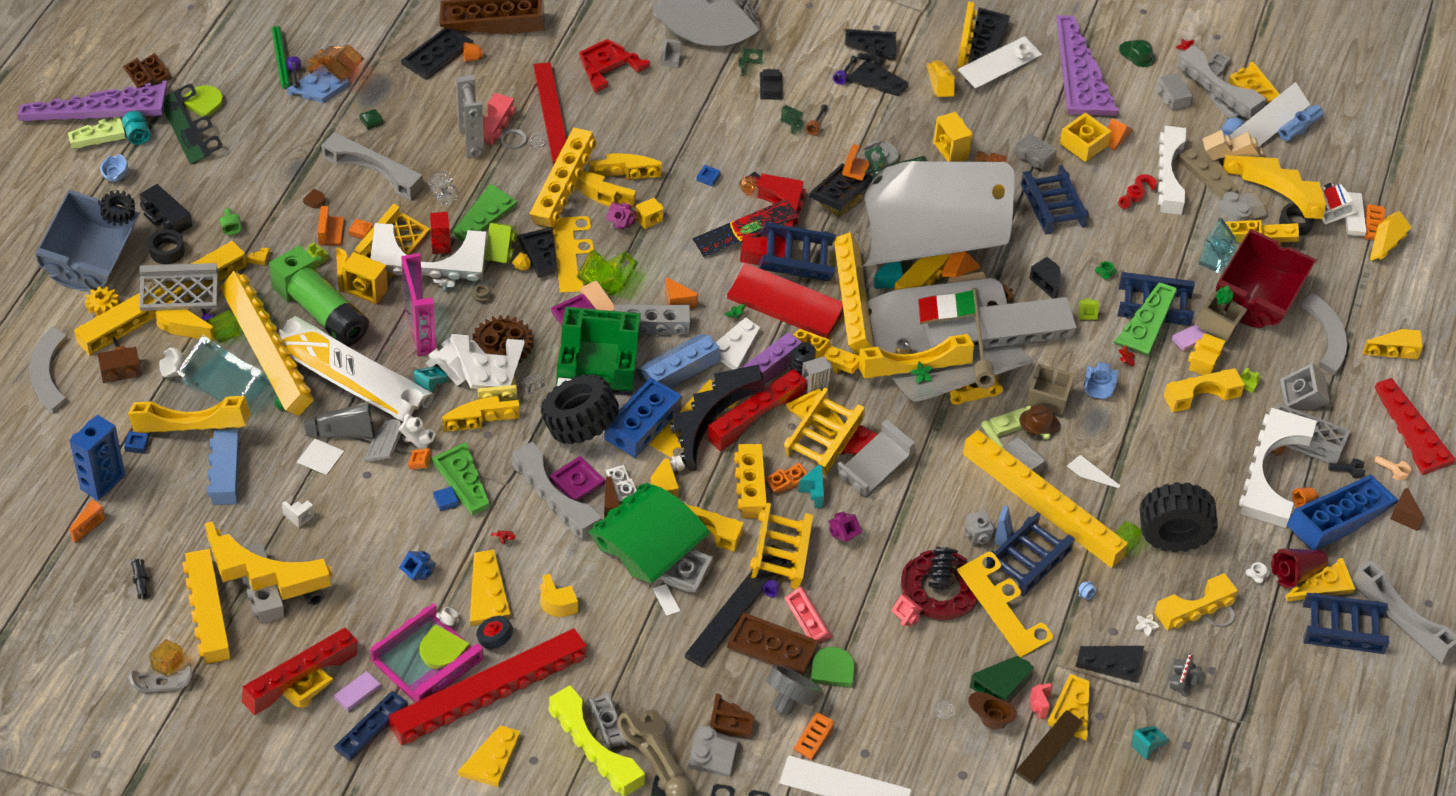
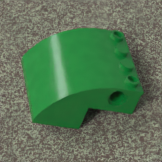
M566 307L561 329V347L557 361L556 384L558 383V378L571 379L575 376L581 377V375L585 374L588 376L594 374L604 378L609 383L611 389L621 392L632 391L637 361L641 313Z
M649 483L638 486L634 494L624 498L621 505L610 510L608 516L596 522L589 531L600 551L620 557L631 576L649 583L657 580L710 533L697 515L680 499L667 490Z

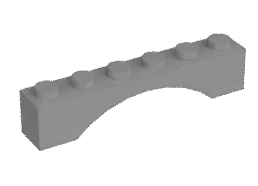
M1192 45L1178 55V67L1180 70L1186 72L1193 80L1202 84L1205 89L1214 93L1217 98L1223 100L1229 107L1239 112L1241 116L1249 120L1265 107L1266 98L1254 89L1236 87L1217 77L1208 66L1206 54L1195 45Z
M334 132L321 145L323 158L337 165L353 164L373 169L389 180L397 194L409 200H412L423 188L422 174L359 143L351 141L345 136Z
M533 442L514 451L512 461L514 469L517 472L519 471L525 481L535 488L539 497H543L546 500L548 507L551 510H555L560 520L570 527L571 532L575 536L577 535L582 541L590 537L589 531L596 522L602 520V517L591 505L566 497L551 484L544 471L543 453Z
M1370 560L1357 569L1352 581L1353 585L1369 600L1388 603L1385 614L1441 664L1456 653V634L1447 626L1433 623L1411 609L1395 591L1386 573L1373 561Z

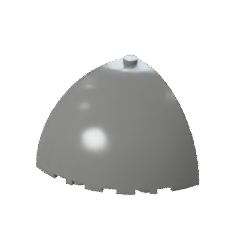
M657 0L652 8L653 15L658 20L661 19L677 35L702 45L722 46L737 43L760 30V24L755 20L758 16L753 10L754 7L750 0Z

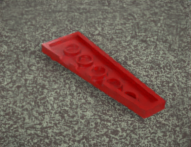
M1393 378L1376 383L1374 388L1383 405L1388 410L1389 416L1396 422L1399 434L1403 435L1406 447L1410 448L1413 454L1412 458L1420 473L1424 475L1454 464L1456 460Z

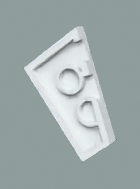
M744 318L716 342L720 347V361L732 370L740 368L741 362L744 361L746 353L760 332V327L748 318Z

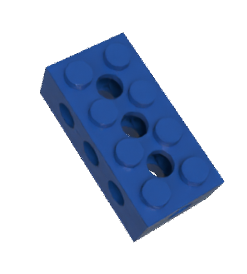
M650 378L618 411L614 423H611L610 428L604 430V440L636 458L673 420L672 414L681 411L682 395Z
M97 414L80 431L73 434L69 441L80 490L99 501L126 474L116 425Z

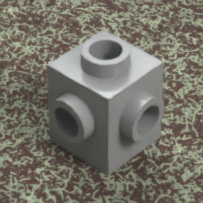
M986 511L967 514L964 530L966 537L970 538L972 545L991 541L992 534L995 532V526L993 521L989 520Z

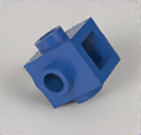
M423 550L409 551L399 568L414 581L426 580L433 573L436 563L431 559V555Z

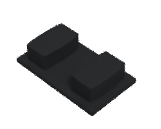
M763 69V72H760V99L783 100L782 73H780L779 69Z

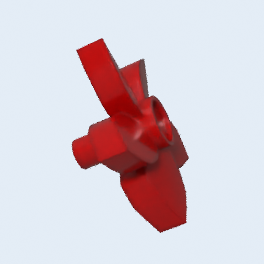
M1182 39L1181 44L1177 45L1176 48L1185 51L1194 45V40L1186 41Z
M1127 345L1123 347V350H1118L1122 355L1120 360L1123 363H1127L1129 366L1135 365L1133 360L1135 354L1128 352Z
M497 530V533L491 532V536L499 537L501 543H505V539H515L513 531Z

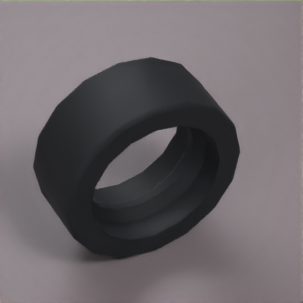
M1294 202L1283 207L1279 224H1296L1287 216L1297 215L1306 220L1305 223H1298L1299 236L1306 235L1311 231L1314 218H1305L1300 208Z
M165 229L154 233L149 238V252L155 262L172 264L184 256V240L179 232ZM162 243L177 244L174 249L169 251L156 249Z

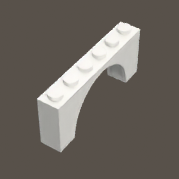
M375 223L370 259L385 264L388 273L402 275L401 256L406 254L396 243L394 225ZM468 230L463 245L451 257L438 262H421L422 275L433 278L449 277L454 280L459 278H465L470 281L483 280L487 243L486 232Z
M1271 408L1270 414H1265L1262 425L1266 427L1265 430L1260 431L1257 440L1261 444L1260 447H1255L1253 454L1256 461L1255 463L1251 462L1248 471L1251 474V478H1246L1243 490H1247L1246 495H1241L1238 505L1242 507L1241 515L1286 528L1294 502L1282 498L1268 485L1263 474V460L1271 451L1284 445L1300 444L1309 446L1317 421L1275 408Z

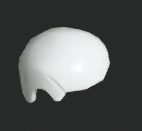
M170 347L164 351L166 357L159 361L160 372L165 378L179 376L185 368V357L181 350Z

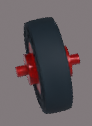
M494 616L480 624L476 637L481 646L486 649H494L507 643L512 637L514 629L510 620L505 616Z

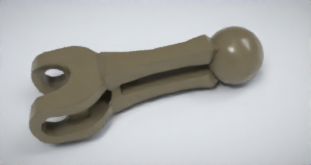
M647 710L641 717V720L633 712L622 713L617 722L622 736L627 742L637 746L652 764L660 778L662 787L665 788L666 796H691L693 792L692 784L687 778L683 777V771L677 766L665 743L663 735L665 722L657 710Z

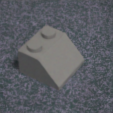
M1313 363L1280 379L1285 406L1296 410L1314 411L1330 403L1325 374Z

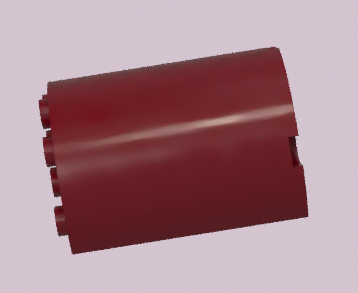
M1250 228L1216 285V292L1221 287L1225 288L1226 285L1233 291L1232 300L1225 306L1224 311L1227 312L1232 301L1247 309L1240 323L1255 328L1277 325L1283 320L1317 259L1289 246L1282 248L1279 246L1278 241Z

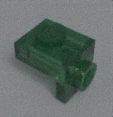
M784 105L781 110V122L791 126V134L793 135L803 127V112Z

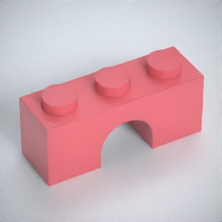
M494 93L487 104L488 117L483 116L484 143L494 145L496 140L500 139L503 128L507 127L510 117L514 116L516 111L514 98Z

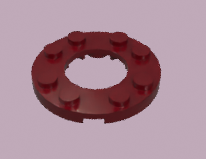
M933 550L922 552L920 556L913 560L910 559L902 572L901 592L902 595H907L923 609L920 613L921 615L937 620H951L966 615L976 606L979 600L957 571L958 568L968 563L965 557L957 553L952 554L953 557L957 558V561L951 562L952 565L956 566V569H951L950 572L955 574L959 581L960 592L952 599H946V601H938L933 597L930 598L921 586L923 577L932 572L930 567L935 565L931 562V559L936 557L932 554Z

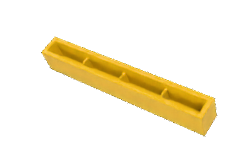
M851 232L836 237L834 244L848 345L854 354L859 356L860 349L874 347L863 268L859 267L862 266L860 248Z

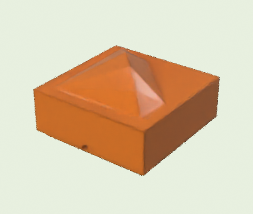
M356 218L348 230V234L364 239L373 228V223Z
M431 449L413 450L408 467L411 470L428 468L433 453Z

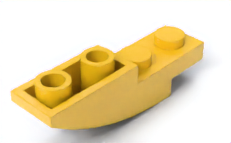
M612 153L606 154V159L589 160V172L605 177L625 175L626 180L661 177L662 162L635 154Z
M582 170V175L575 184V188L582 194L609 207L612 202L621 205L624 202L631 205L632 208L636 204V190L605 182V176Z
M1261 220L1225 222V237L1242 243L1250 228L1278 241L1280 247L1281 242L1299 241L1298 223L1262 225Z
M798 329L793 334L802 343L807 342L815 347V359L825 356L826 360L832 364L834 373L838 374L843 370L853 374L858 369L859 356L831 346L829 339L802 329Z
M498 396L461 405L442 416L443 432L473 430L482 428V422L520 418L519 400L499 402Z

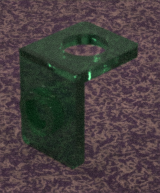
M743 48V57H739L738 67H742L741 76H744L745 63L762 64L763 50ZM755 53L759 57L757 59H751L749 55Z
M880 145L865 151L871 167L864 171L865 174L871 171L873 174L882 171V166L888 164ZM873 152L880 154L878 162L872 160L871 154Z

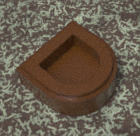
M314 188L303 198V203L311 208H320L325 204V195Z

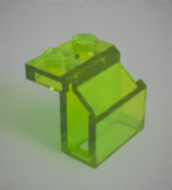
M593 249L584 261L577 278L585 285L597 280L602 289L608 291V295L612 296L626 288L638 262L626 251L607 261ZM626 258L630 262V264L621 268Z

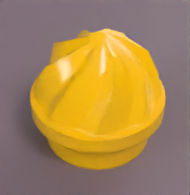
M520 252L512 264L515 266V269L525 271L530 268L531 260L527 254L524 255Z

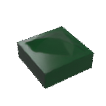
M376 109L359 114L360 120L367 130L383 124V119Z

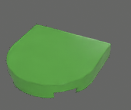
M827 647L820 650L813 659L811 680L816 684L852 688L853 658L847 651L837 647Z

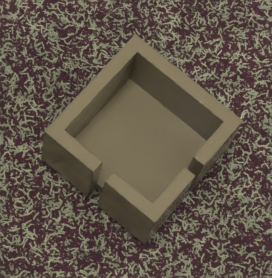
M1214 291L1201 309L1194 324L1200 329L1227 342L1238 327L1247 309L1232 301L1224 316L1221 315L1227 304L1222 303L1218 305L1217 292Z
M1038 363L1028 392L1026 405L1031 407L1043 405L1052 410L1054 414L1063 416L1075 374L1058 369L1056 381L1053 384L1052 379L1055 368Z

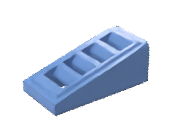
M1009 506L1003 507L994 541L995 545L999 546L1003 545L1014 534Z

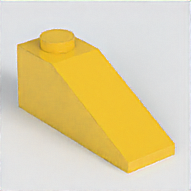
M187 309L158 310L155 312L156 324L161 330H166L173 335L209 341L215 339L213 326Z

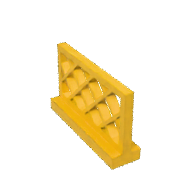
M393 203L377 223L393 224L394 231L397 233L395 240L399 241V248L406 255H409L429 233L430 228L400 212V207ZM400 218L407 223V225L398 226L397 221ZM374 227L354 249L355 253L366 257L371 255ZM412 229H420L423 232L413 235ZM409 230L410 235L401 236L399 231ZM412 240V245L403 246L402 241ZM387 272V277L391 278L394 275L393 273Z

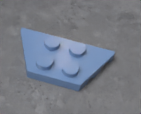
M335 57L298 81L300 83L298 88H294L293 85L287 88V94L292 96L296 93L302 95L304 99L324 103L349 87V80L339 57Z

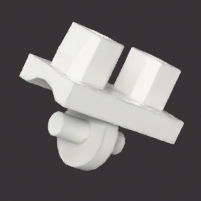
M410 414L405 415L404 422L399 427V430L403 433L402 440L406 443L411 441L419 449H427L429 443L433 442L436 436L432 429L426 430L423 427V421L419 417L413 418Z

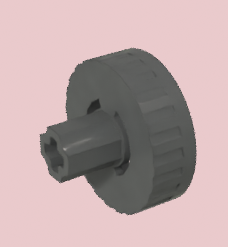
M777 664L773 665L766 678V682L779 691L772 707L784 715L790 714L796 701L813 706L822 691L812 680L796 671Z

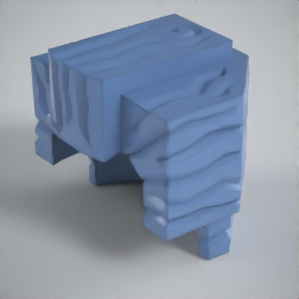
M1098 362L1097 368L1087 366L1084 391L1092 398L1104 400L1111 397L1115 391L1118 370L1110 369V364Z

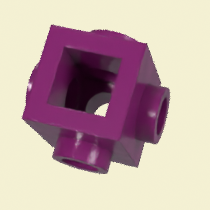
M612 202L606 220L613 222V226L621 230L631 228L637 217L635 215L637 211L632 210V206L622 202L621 205Z
M842 511L835 514L834 518L828 521L831 535L835 539L843 540V542L850 541L854 536L862 533L855 514Z

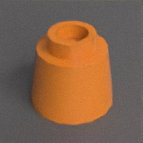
M464 43V62L477 61L479 58H482L483 51L482 48H479V45Z
M1311 487L1296 488L1292 492V500L1297 508L1318 499L1317 491Z

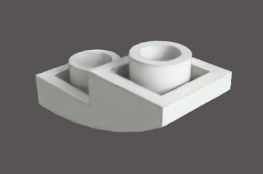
M624 465L605 470L606 477L611 476L619 502H622L624 498L631 496L637 491Z

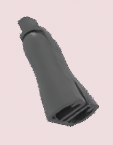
M368 401L343 409L325 412L317 417H312V420L304 421L306 436L374 438V425Z

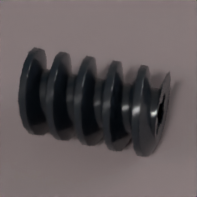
M803 342L793 348L790 371L795 369L802 375L803 362L815 359L816 349L812 344Z
M936 547L937 549L932 551V554L936 557L931 559V562L935 565L930 567V570L934 573L929 575V578L934 581H930L928 586L938 590H951L948 588V585H954V582L950 581L949 578L955 577V574L951 573L950 570L956 569V566L952 565L951 562L957 561V558L953 557L952 554L958 553V550L949 547Z

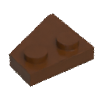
M716 693L710 727L716 733L751 738L754 715L743 711L735 703H728L722 699L721 694Z

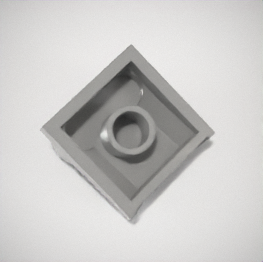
M1228 192L1224 195L1223 199L1218 201L1219 208L1231 221H1252L1267 218L1264 204L1252 192L1240 194Z
M691 549L659 578L668 585L680 590L697 592L704 577L710 571L713 557Z
M709 726L700 727L695 734L688 769L730 777L739 740L716 733Z

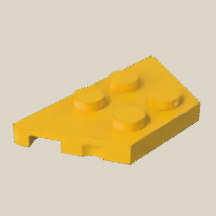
M1250 62L1249 67L1246 69L1242 67L1238 72L1229 76V83L1231 85L1244 89H1254L1266 98L1267 103H1270L1280 95L1254 62Z

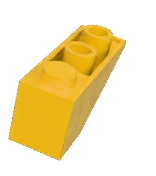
M940 60L927 63L934 94L937 97L954 96V75L945 63Z
M1400 211L1387 216L1378 225L1370 256L1371 261L1377 258L1380 260L1385 258L1389 254L1387 251L1394 249L1398 245V241L1408 236L1407 232L1412 227Z
M1400 329L1367 340L1362 354L1418 359L1423 348L1421 331Z

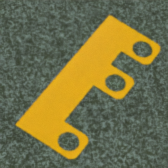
M587 216L560 217L553 228L560 293L580 292L581 288L584 287L583 281L587 279L597 280L594 276H578L576 254L592 253L594 251L591 239L574 240L573 231L589 230L591 228L590 218ZM579 219L587 221V225L582 228L576 226L575 223ZM581 242H587L590 248L583 251L578 248V245Z
M709 379L697 393L713 390L712 382L714 381ZM694 396L679 413L692 410L691 402H694ZM740 400L736 401L735 403H733L732 405H730L728 408H729V409L734 408L735 405H736ZM670 423L649 443L650 446L669 457H675L673 450L681 448L676 433L672 434Z
M987 552L958 568L957 571L1021 658L1052 640L1053 634L1044 623H1038L1028 630L1023 627L1007 605V602L1018 597L1021 591L1012 579H1006L996 586L992 584L987 575L998 570L1001 567V563L993 552ZM986 557L993 558L995 566L991 569L985 568L982 563L983 559ZM1005 584H1011L1015 588V593L1007 596L1002 592V587ZM1036 629H1044L1047 632V637L1044 640L1036 639L1034 636Z

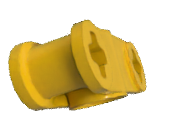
M995 375V383L992 387L980 388L975 382L950 391V401L952 404L958 405L982 398L995 397L1002 393L1003 387L997 380L998 375Z

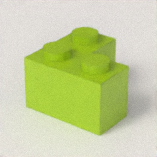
M496 222L489 224L485 260L509 263V260L513 259L514 249L511 246L515 244V241H518L519 230H516V225Z

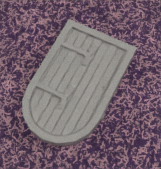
M389 420L377 429L364 458L365 462L392 457L402 433L399 430V427L402 425L399 420Z

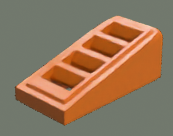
M1368 204L1364 213L1366 225L1364 239L1375 240L1376 232H1369V230L1377 231L1378 225L1385 218V207Z
M94 500L88 503L69 529L74 543H77L105 520L103 506Z
M817 712L795 745L794 751L812 760L832 733L834 721ZM805 743L811 746L813 749L811 750L805 747L803 744Z

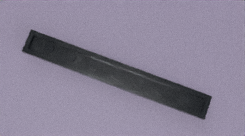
M773 544L771 545V547L782 550L781 548ZM764 554L761 559L763 562L781 567L786 560ZM759 569L756 578H752L751 570L685 653V658L703 667L738 623L743 612L746 613L761 594L765 583L772 580L776 573Z

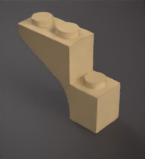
M1220 130L1203 138L1205 150L1212 161L1223 158L1225 155L1266 157L1263 148L1258 147L1259 144L1255 136L1252 137L1249 132L1231 139L1229 135H1225Z

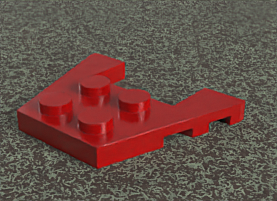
M605 39L579 52V58L595 93L608 87V81L602 74L628 63L639 73L650 67L649 60L640 59L638 54L625 51L624 47L609 39Z

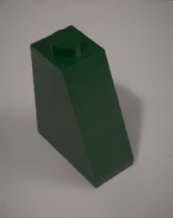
M1015 656L975 672L971 677L969 687L976 692H984L1010 703L1032 678L1034 666L1029 661Z

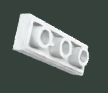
M1347 192L1352 198L1357 213L1345 217L1347 235L1365 236L1366 225L1362 193Z

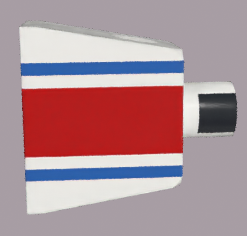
M1328 183L1324 186L1322 192L1326 202L1323 216L1325 225L1357 213L1352 198L1341 184L1334 186V184Z

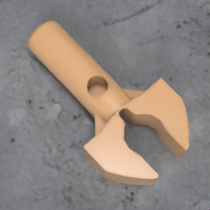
M1376 456L1374 459L1375 463L1391 470L1394 474L1392 478L1396 480H1406L1411 472L1410 466L1404 461H1401L1400 464H1395L1380 456Z

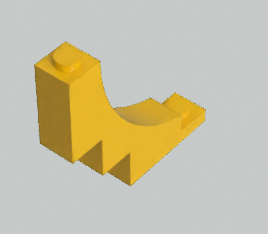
M1225 155L1223 169L1227 174L1241 175L1242 180L1255 182L1280 192L1300 208L1305 218L1323 219L1326 202L1320 182L1302 181L1299 170L1281 169L1278 158Z
M213 521L205 523L206 535L223 582L248 576L253 591L277 584L283 600L331 586L332 570L330 565L326 566L324 559L307 562H282L267 559L242 547L230 534L221 536L219 528L215 529Z

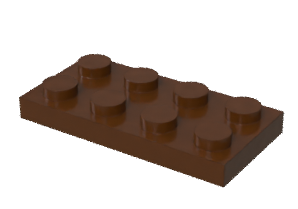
M744 612L727 643V648L771 665L777 664L787 667L803 676L819 646V640Z

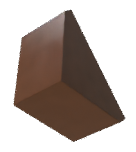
M1405 488L1396 504L1391 520L1417 531L1420 530L1425 518L1409 489Z

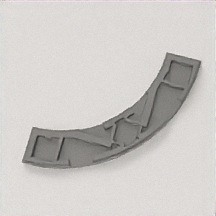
M1217 51L1210 59L1208 66L1217 77L1223 80L1224 70L1231 63V58ZM1207 89L1212 102L1228 118L1241 117L1239 112L1229 107L1227 103L1217 98L1214 93Z
M1311 293L1302 302L1301 307L1312 314L1323 325L1328 346L1319 366L1335 375L1339 371L1346 355L1347 337L1345 329L1334 310L1320 297Z
M51 327L37 343L32 353L29 367L33 390L38 396L39 401L52 413L67 402L66 397L57 390L50 377L51 359L61 345L67 341V335L55 327Z

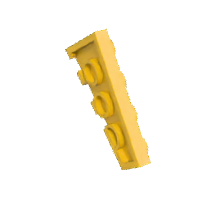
M494 549L474 553L470 626L482 624L485 620L494 616H505L510 619V611Z

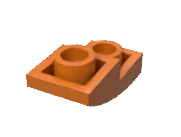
M799 462L785 471L782 468L767 476L765 480L773 492L777 494L798 487L799 480L807 472Z

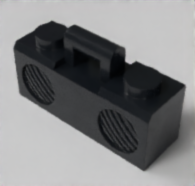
M158 184L139 194L141 201L139 204L144 211V216L155 226L162 224L164 230H174L179 233L193 226L191 213Z

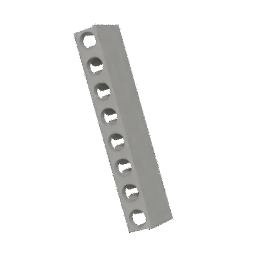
M1067 297L978 308L983 349L1072 338L1074 331L1077 329ZM976 316L922 324L926 329L931 348L942 343L948 337L968 334L973 343L979 341ZM1052 333L1049 336H1043L1044 334ZM1012 337H1017V338L1014 339V340H1010V341L1008 340V339H1010V338H1012ZM999 339L997 342L990 343L992 340ZM979 344L974 345V350L980 349Z

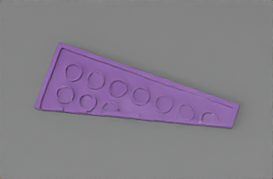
M1057 15L1056 23L1067 114L1087 113L1088 115L1118 116L1119 109L1114 104L1113 96H1110L1109 88L1105 85L1102 79L1103 75L1095 59L1091 56L1090 48L1088 49L1085 44L1086 40L1080 33L1075 17Z
M162 81V84L151 86V83L145 84L146 87L141 88L129 86L123 91L111 89L89 93L88 97L78 98L76 95L72 96V99L64 101L58 98L46 104L41 101L22 104L18 110V120L48 121L51 119L67 120L75 118H121L130 111H139L144 116L162 115L168 87L167 81Z

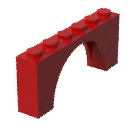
M762 173L758 185L757 198L772 204L787 199L798 217L786 222L784 226L796 227L794 225H798L800 217L798 211L801 212L803 206L801 199H805L806 189L803 188L804 181ZM768 236L744 237L740 262L759 266L762 256L767 255ZM775 237V257H785L786 238Z

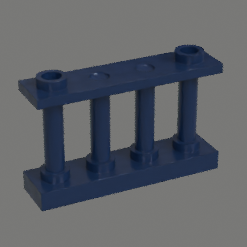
M1059 165L1057 175L1035 179L1030 171L1023 172L1021 186L1045 234L1052 233L1055 223L1078 220L1082 228L1086 226V222L1089 219L1088 210L1084 208L1070 180L1069 173L1066 172L1063 165ZM1059 182L1062 188L1041 191L1037 186ZM1065 194L1068 200L1048 204L1043 198ZM1072 207L1074 213L1053 216L1050 213L1051 210Z
M765 222L761 234L768 235L767 255L762 256L759 262L760 269L824 281L831 280L835 267L827 264L828 246H832L836 239V234ZM775 237L786 238L784 258L774 256ZM793 240L803 241L802 261L792 259ZM811 243L821 244L820 264L810 262Z
M1121 272L1118 289L1125 290V302L1120 301L1118 317L1133 318L1137 310L1143 306L1145 300L1160 282L1177 288L1175 297H1180V309L1170 308L1164 322L1191 326L1194 311L1187 310V298H1192L1195 281ZM1132 291L1143 292V304L1132 303Z
M1038 512L1033 517H1028L1017 532L996 551H992L1001 563L1000 568L1018 580V588L1021 591L1020 595L1023 597L1072 551L1075 538L1071 535L1059 540L1038 525L1041 515ZM1034 531L1053 544L1055 548L1052 551H1046L1027 536ZM1022 542L1043 558L1039 563L1033 562L1015 549V547ZM1007 554H1010L1027 566L1030 571L1027 574H1022L1002 559ZM987 557L986 568L991 569L995 566V560Z
M1307 592L1303 607L1311 608V626L1307 625L1303 636L1304 644L1385 654L1389 645V636L1380 635V618L1384 617L1388 603ZM1319 610L1331 611V628L1319 626ZM1339 612L1351 614L1352 631L1340 630ZM1360 615L1371 616L1372 634L1360 632Z

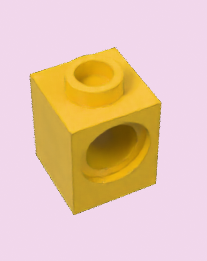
M655 198L636 205V220L644 229L663 221L664 207Z

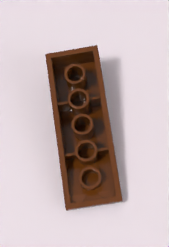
M441 0L439 25L440 27L460 31L490 34L544 31V1Z

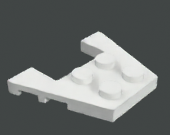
M451 334V344H454L457 351L456 356L459 357L462 363V370L470 389L511 385L524 346V340L507 339V356L471 353L469 351V335Z

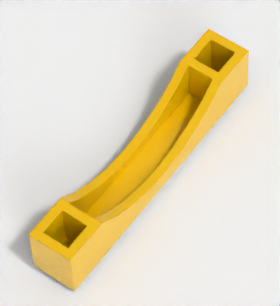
M968 334L950 336L937 346L914 354L891 353L880 347L863 348L859 352L858 368L864 378H874L899 373H910L911 370L917 369L919 361L923 364L924 368L931 366L932 369L964 365L973 361L974 343Z
M245 396L225 397L220 403L211 408L195 412L172 410L160 406L153 401L134 402L128 416L134 432L149 433L193 429L204 430L210 428L222 429L227 427L240 428L247 425L251 413Z

